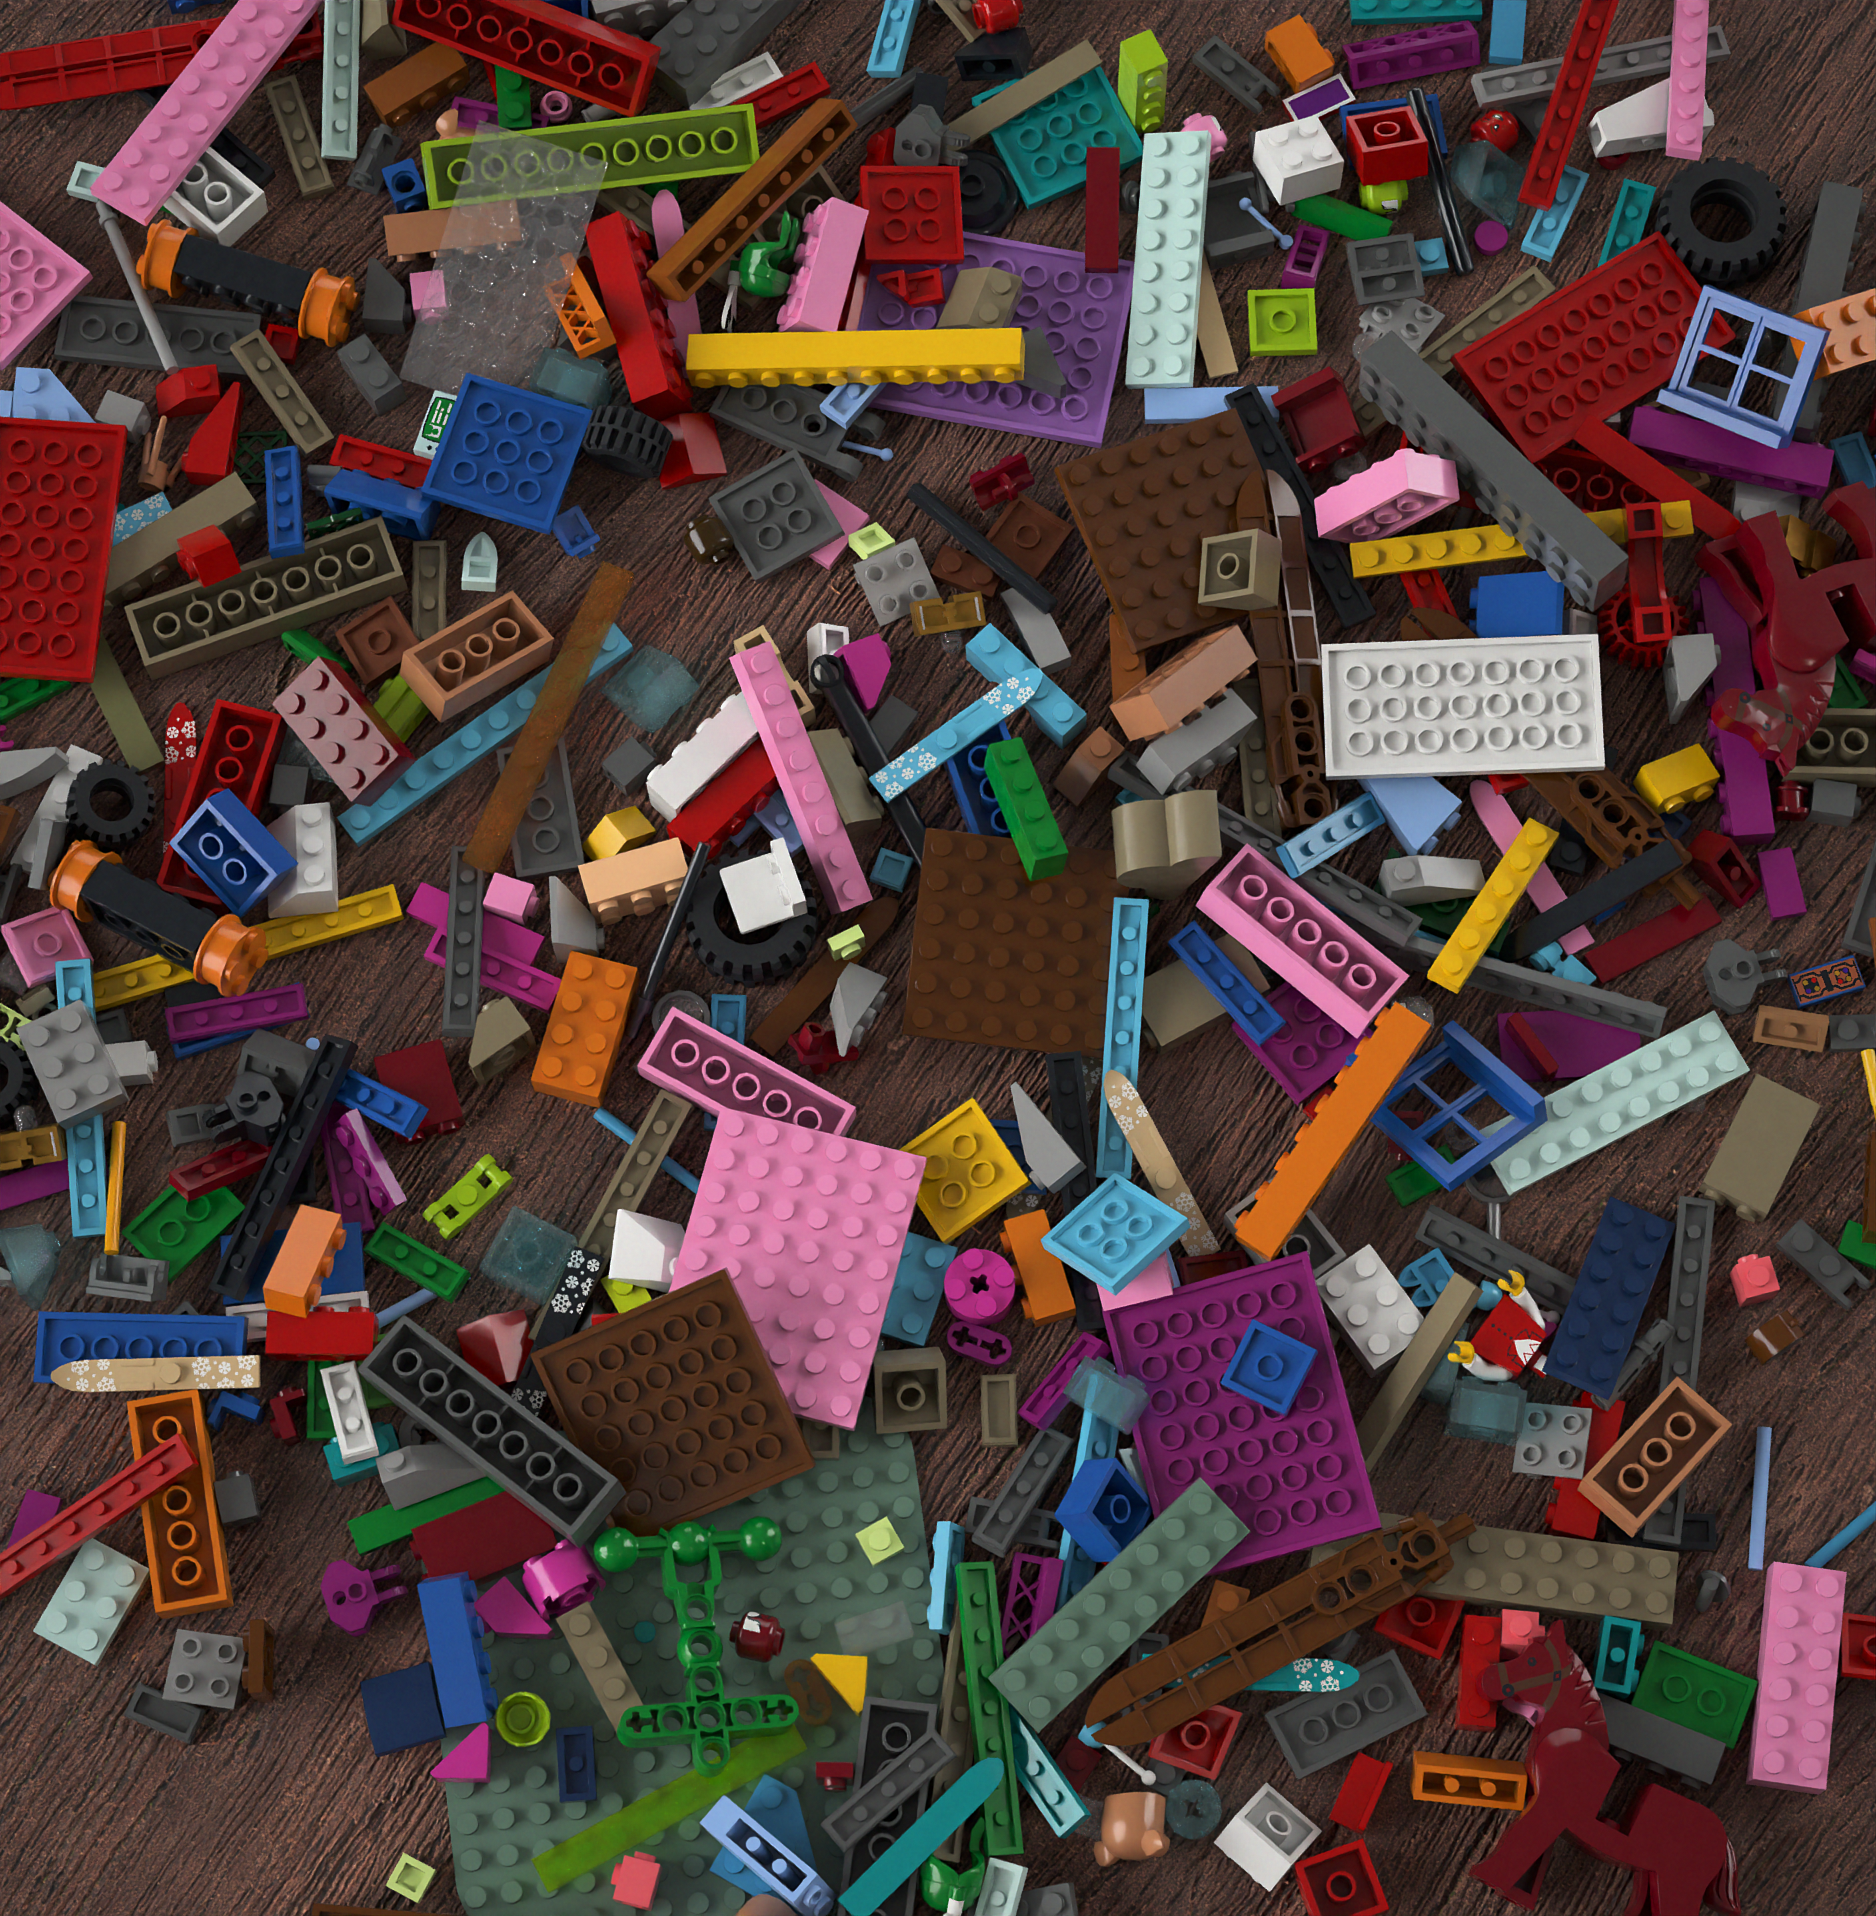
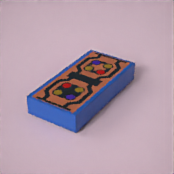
M1854 955L1789 974L1788 978H1786L1798 1010L1862 991L1866 987Z

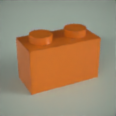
M1300 14L1267 31L1264 45L1265 50L1295 94L1331 78L1333 67L1335 66L1331 52L1327 48L1323 49L1317 41L1318 36L1314 27L1310 23L1306 24Z

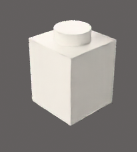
M145 1040L105 1044L123 1086L153 1083L152 1072L158 1071L156 1051H151Z

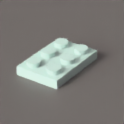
M93 1538L81 1547L33 1632L98 1667L150 1576L149 1568Z

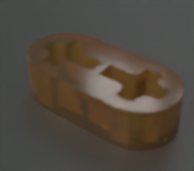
M804 1659L793 1660L788 1664L784 1673L788 1690L798 1704L799 1714L803 1721L812 1727L823 1726L832 1716L830 1699L812 1663ZM800 1667L803 1672L810 1671L811 1675L806 1677L810 1687L809 1690L803 1691L798 1681L792 1683L791 1678L795 1676L794 1670ZM810 1695L814 1696L818 1705L823 1703L826 1705V1708L822 1710L823 1717L816 1719L814 1715L807 1716L806 1711L810 1709V1704L807 1700V1697Z

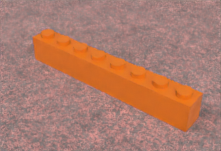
M1395 1002L1391 1009L1385 1007L1374 1023L1378 1028L1372 1037L1365 1036L1354 1052L1358 1056L1351 1067L1345 1065L1340 1070L1334 1081L1338 1084L1331 1096L1324 1094L1314 1110L1318 1113L1311 1125L1308 1123L1303 1124L1294 1138L1298 1144L1291 1154L1286 1151L1283 1153L1274 1167L1278 1172L1271 1183L1264 1181L1256 1192L1254 1199L1257 1200V1203L1251 1212L1244 1210L1234 1225V1228L1237 1229L1235 1233L1236 1240L1268 1262L1275 1260L1430 1035L1431 1024L1399 1003Z

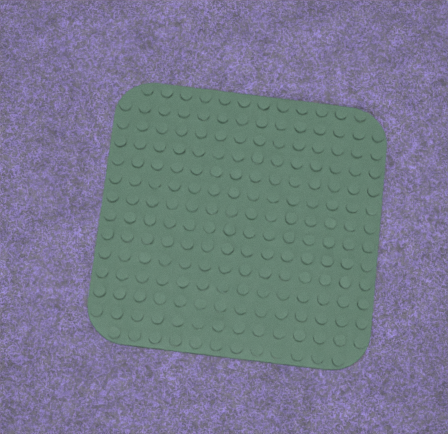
M863 1397L855 1430L850 1431L842 1428L839 1430V1461L815 1460L816 1466L690 1521L700 1524L704 1529H707L713 1523L717 1531L738 1530L748 1519L763 1516L769 1517L778 1524L782 1533V1546L779 1552L771 1559L762 1562L750 1560L741 1551L719 1553L722 1581L716 1594L713 1595L714 1615L711 1621L716 1622L714 1632L719 1636L723 1646L719 1672L723 1680L724 1698L785 1694L791 1696L797 1702L799 1715L791 1730L784 1735L729 1740L730 1758L720 1775L708 1778L700 1775L695 1770L691 1743L634 1748L627 1752L619 1741L612 1723L556 1621V1618H558L556 1613L549 1614V1621L544 1620L555 1633V1636L550 1640L498 1637L493 1630L488 1634L484 1632V1637L481 1638L483 1651L488 1652L490 1656L491 1673L488 1676L491 1688L494 1687L496 1689L498 1705L502 1702V1699L510 1694L520 1691L537 1694L546 1702L551 1713L550 1729L542 1741L532 1746L516 1747L501 1738L495 1727V1715L492 1716L488 1721H484L492 1730L490 1783L445 1782L456 1887L462 1906L468 1916H735L753 1896L710 1872L709 1869L723 1845L700 1822L723 1795L744 1810L764 1774L771 1776L797 1792L818 1875L837 1895L833 1901L834 1904L839 1903L838 1898L841 1891L845 1854L820 1824L852 1797L853 1786H847L846 1792L825 1791V1787L818 1785L816 1780V1762H853L855 1769L862 1716L859 1718L814 1667L810 1658L816 1653L867 1657L866 1696L935 1704L938 1707L936 1731L944 1681V1666L939 1633L929 1629L927 1609L931 1604L932 1587L930 1584V1565L913 1445L908 1432L876 1434L872 1399L870 1397ZM557 1431L558 1434L569 1441L565 1431ZM887 1516L905 1550L873 1568L855 1534ZM604 1519L584 1543L606 1581V1586L602 1592L599 1586L592 1592L595 1599L589 1604L644 1705L687 1702L685 1690L689 1678L684 1677L686 1668L681 1664L677 1654V1643L680 1639L681 1628L678 1623L674 1600L667 1598L663 1592L662 1557L637 1559L632 1567L619 1573L606 1571L597 1563L593 1552L594 1542L598 1535L604 1530L609 1529ZM552 1527L558 1543L567 1539ZM706 1559L692 1567L679 1566L674 1562L678 1582H683L686 1585L690 1582H697L701 1585L708 1580ZM421 1560L423 1574L427 1573V1570L423 1560ZM524 1568L505 1575L510 1583L540 1615L521 1581L525 1573ZM504 1576L476 1587L477 1600ZM698 1608L687 1610L689 1617L693 1620L700 1621L705 1618L704 1613ZM747 1612H757L778 1618L781 1628H785L784 1644L779 1657L774 1656L767 1663L739 1657L735 1651V1643L729 1641L733 1622H740L743 1615ZM642 1621L652 1623L656 1629V1636L650 1643H640L635 1638L634 1629ZM701 1643L691 1645V1649L696 1655L706 1656L709 1654L708 1648ZM697 1679L695 1681L696 1687L702 1692L713 1690L712 1684L708 1680ZM436 1684L437 1698H438V1701L440 1702L439 1694H438V1689H437V1684ZM776 1709L774 1714L779 1715L780 1721H785L787 1715H782L780 1709ZM745 1711L735 1713L739 1723L743 1725L753 1723L752 1716ZM709 1714L699 1716L700 1723L706 1728L717 1726L713 1716ZM667 1717L662 1720L664 1727L670 1731H676L681 1728L680 1723L675 1718ZM762 1717V1723H764L766 1717ZM482 1722L445 1728L447 1737L440 1739L442 1759L452 1752ZM592 1725L594 1731L598 1801L561 1804L559 1797L556 1728ZM713 1750L703 1752V1757L708 1763L717 1764L721 1762L717 1752ZM635 1851L650 1854L656 1857L655 1863L660 1864L663 1868L651 1911L617 1903L613 1900L616 1885L611 1884L612 1874L616 1863H623L624 1855L634 1857ZM918 1875L917 1890L920 1889V1888H919V1875Z

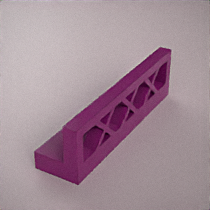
M1469 20L1341 45L1342 55L1348 62L1350 84L1353 90L1481 64L1478 33Z
M1014 1552L1000 1621L1003 1656L1006 1660L1010 1657L1005 1648L1006 1639L1018 1631L1024 1642H1026L1053 1616L1064 1560ZM1022 1561L1040 1565L1038 1580L1026 1587L1019 1576ZM1017 1584L1022 1590L1018 1594H1016ZM1036 1588L1035 1595L1033 1598L1030 1591ZM1025 1595L1032 1606L1031 1616L1019 1623L1012 1612L1013 1604ZM1011 1620L1015 1627L1008 1631ZM1029 1623L1028 1631L1026 1634L1022 1627Z

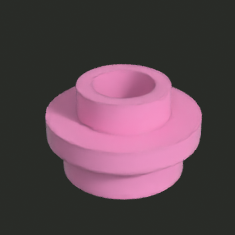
M560 91L547 93L540 102L541 115L550 116L551 123L566 121L573 111L571 99ZM554 106L562 107L559 111H551Z

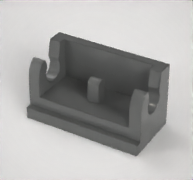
M258 1028L242 1046L237 1074L241 1075L252 1071L271 1079L277 1091L296 1098L317 1051Z
M101 1253L100 1258H93L91 1261L86 1293L149 1302L166 1300L170 1261Z

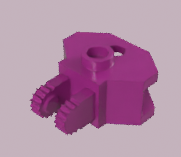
M343 1559L328 1564L320 1587L331 1621L355 1638L369 1633L377 1611L384 1609V1604L408 1595L406 1586H396L381 1593L378 1592L376 1583L393 1579L401 1574L400 1566L398 1564L370 1572L369 1569L360 1571ZM342 1597H346L345 1602L341 1605H338L339 1599Z

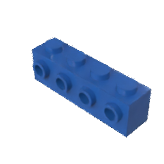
M468 1571L426 1578L417 1584L445 1728L488 1721L495 1715V1709L498 1708V1695L496 1689L490 1686L488 1674L491 1673V1660L488 1652L483 1651L481 1638L484 1637V1624L481 1616L476 1615L474 1602L477 1601V1589L475 1582L469 1580Z

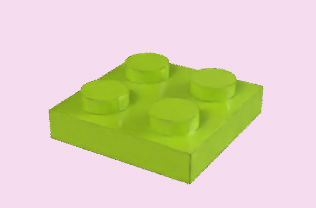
M1314 288L1248 290L1250 357L1317 355Z

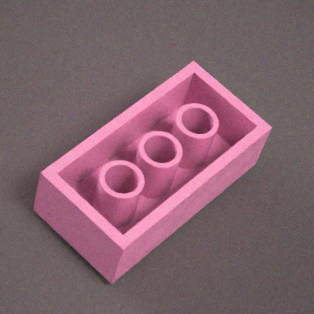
M831 197L822 205L819 204L813 212L807 213L802 224V232H805L804 239L798 245L793 258V262L797 263L795 272L790 275L789 286L785 292L788 294L786 305L781 307L777 316V324H780L778 332L837 331L869 210Z
M1400 449L1392 457L1372 464V468L1360 474L1350 476L1349 480L1341 485L1330 487L1326 493L1314 499L1318 537L1345 543L1386 539L1460 500L1455 461L1442 459L1436 454L1425 455L1416 453L1413 449Z

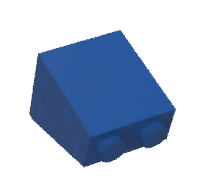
M1547 571L1479 577L1477 588L1470 589L1469 608L1475 609L1474 620H1469L1468 628L1478 638L1562 635L1564 584L1554 581Z

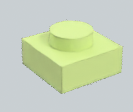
M877 522L848 535L849 546L863 560L895 546V540Z
M858 924L827 939L828 949L834 961L840 958L844 960L851 959L862 951V947L866 946L865 936Z
M887 1516L855 1534L873 1568L905 1550Z
M403 1853L385 1886L419 1904L437 1871Z

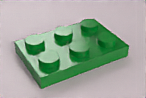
M171 1185L121 1233L145 1258L170 1261L168 1282L171 1284L241 1218L245 1206L226 1186L188 1202Z
M1655 1640L1630 1705L1726 1743L1725 1749L1732 1751L1758 1681Z

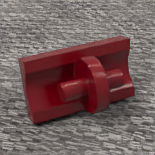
M1021 452L1015 456L1008 455L999 460L998 465L985 472L980 470L972 474L969 480L979 508L982 511L1007 498L1013 502L1018 499V491L1020 492L1036 483L1029 470L1026 457Z
M816 1022L805 1023L801 1033L790 1034L788 1044L796 1049L800 1063L804 1066L810 1065L812 1072L817 1075L825 1074L829 1069V1064L840 1061H855L859 1055L858 1049L853 1045L844 1057L839 1055L834 1025L831 1031L826 1032L821 1024Z

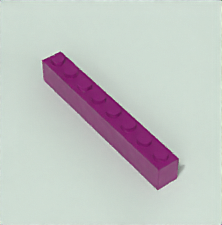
M1713 577L1699 578L1695 590H1691L1690 593L1692 611L1697 610L1699 621L1695 622V635L1713 633L1714 645H1719L1721 651V664L1717 665L1707 686L1703 688L1704 705L1710 706L1711 711L1712 705L1727 689L1740 688L1750 695H1754L1756 689L1746 621L1724 597L1720 586ZM1708 718L1709 738H1714L1716 750H1712V764L1719 771L1720 783H1716L1717 802L1723 803L1724 815L1720 817L1721 833L1723 836L1731 838L1736 846L1769 844L1775 834L1765 759L1759 758V753L1748 740L1721 730L1714 724L1712 718Z

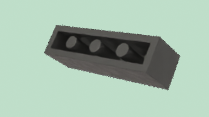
M1597 1692L1606 1718L1609 1750H1611L1610 1754L1613 1758L1625 1763H1630L1633 1759L1645 1764L1644 1770L1651 1774L1665 1777L1667 1773L1680 1778V1785L1694 1791H1699L1701 1787L1707 1789L1712 1784L1726 1743Z

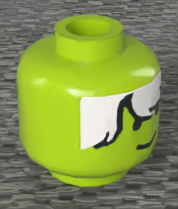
M1406 180L1385 182L1377 186H1363L1362 182H1359L1361 208H1367L1368 212L1376 215L1399 212L1402 207V200H1408Z

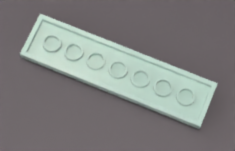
M1208 130L1144 134L1125 385L1128 389L1193 387L1212 137Z
M1714 1010L1544 1097L1548 1121L1490 1163L1507 1193L1511 1196L1744 1076L1750 1069ZM1509 1115L1479 1132L1486 1138H1489L1515 1119V1117Z

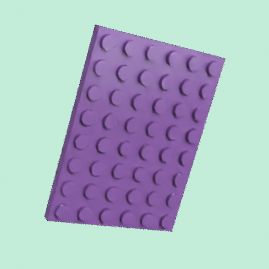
M963 232L965 258L963 264L871 265L857 331L935 330L960 270L994 267L1022 277V296L1009 328H1022L1024 333L1041 326L1067 383L1066 397L1058 399L1018 384L1015 380L1010 383L980 381L975 384L963 381H947L944 384L913 382L909 385L888 382L867 407L1095 448L1102 447L1132 300L1134 261L1118 259V273H1085V253ZM940 268L943 275L946 303L912 308L879 284L876 275L904 269L906 274Z

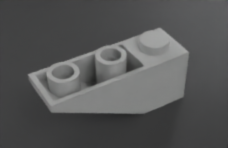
M849 962L838 978L830 1003L839 1055L843 1057L852 1045L856 1047L859 1045L865 1028L870 1029L877 1011H882L888 998V993L884 992L888 978L852 962Z

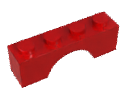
M1660 501L1624 505L1622 507L1625 550L1629 556L1627 573L1634 644L1672 640L1670 606L1666 595L1663 572V526Z

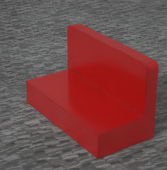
M1357 1752L1328 1820L1362 1835L1393 1763L1386 1761L1384 1764L1361 1752Z

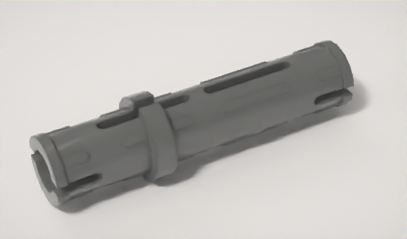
M1656 1318L1647 1332L1640 1339H1635L1630 1345L1631 1350L1626 1355L1609 1400L1592 1394V1401L1602 1410L1609 1411L1648 1363L1652 1364L1658 1358L1657 1353L1661 1347L1675 1334L1674 1328L1664 1319Z

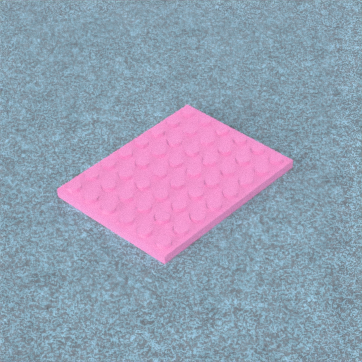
M721 1107L669 1292L727 1267L795 1417L850 1431L855 1430L925 1171L927 1157Z

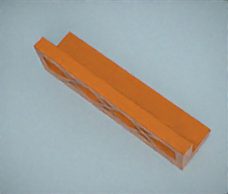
M569 252L559 257L567 276L543 286V289L581 360L617 342L602 309L572 253ZM567 288H570L566 294H557ZM570 305H578L574 311L567 310ZM578 321H586L583 327H575ZM587 337L596 338L582 345Z

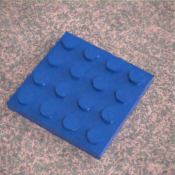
M466 373L421 489V494L423 497L550 535L582 450L581 443L593 410Z

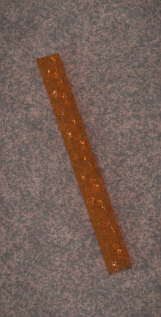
M602 561L462 857L463 863L493 875L497 871L635 578L633 572Z

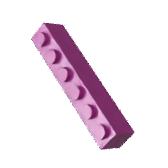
M1635 406L1629 419L1626 434L1628 441L1662 465L1706 473L1712 476L1821 499L1828 488L1834 450L1827 449L1824 445L1816 442L1805 444L1791 440L1789 448L1775 449L1712 423L1693 419L1691 415L1660 412L1658 408L1653 406Z

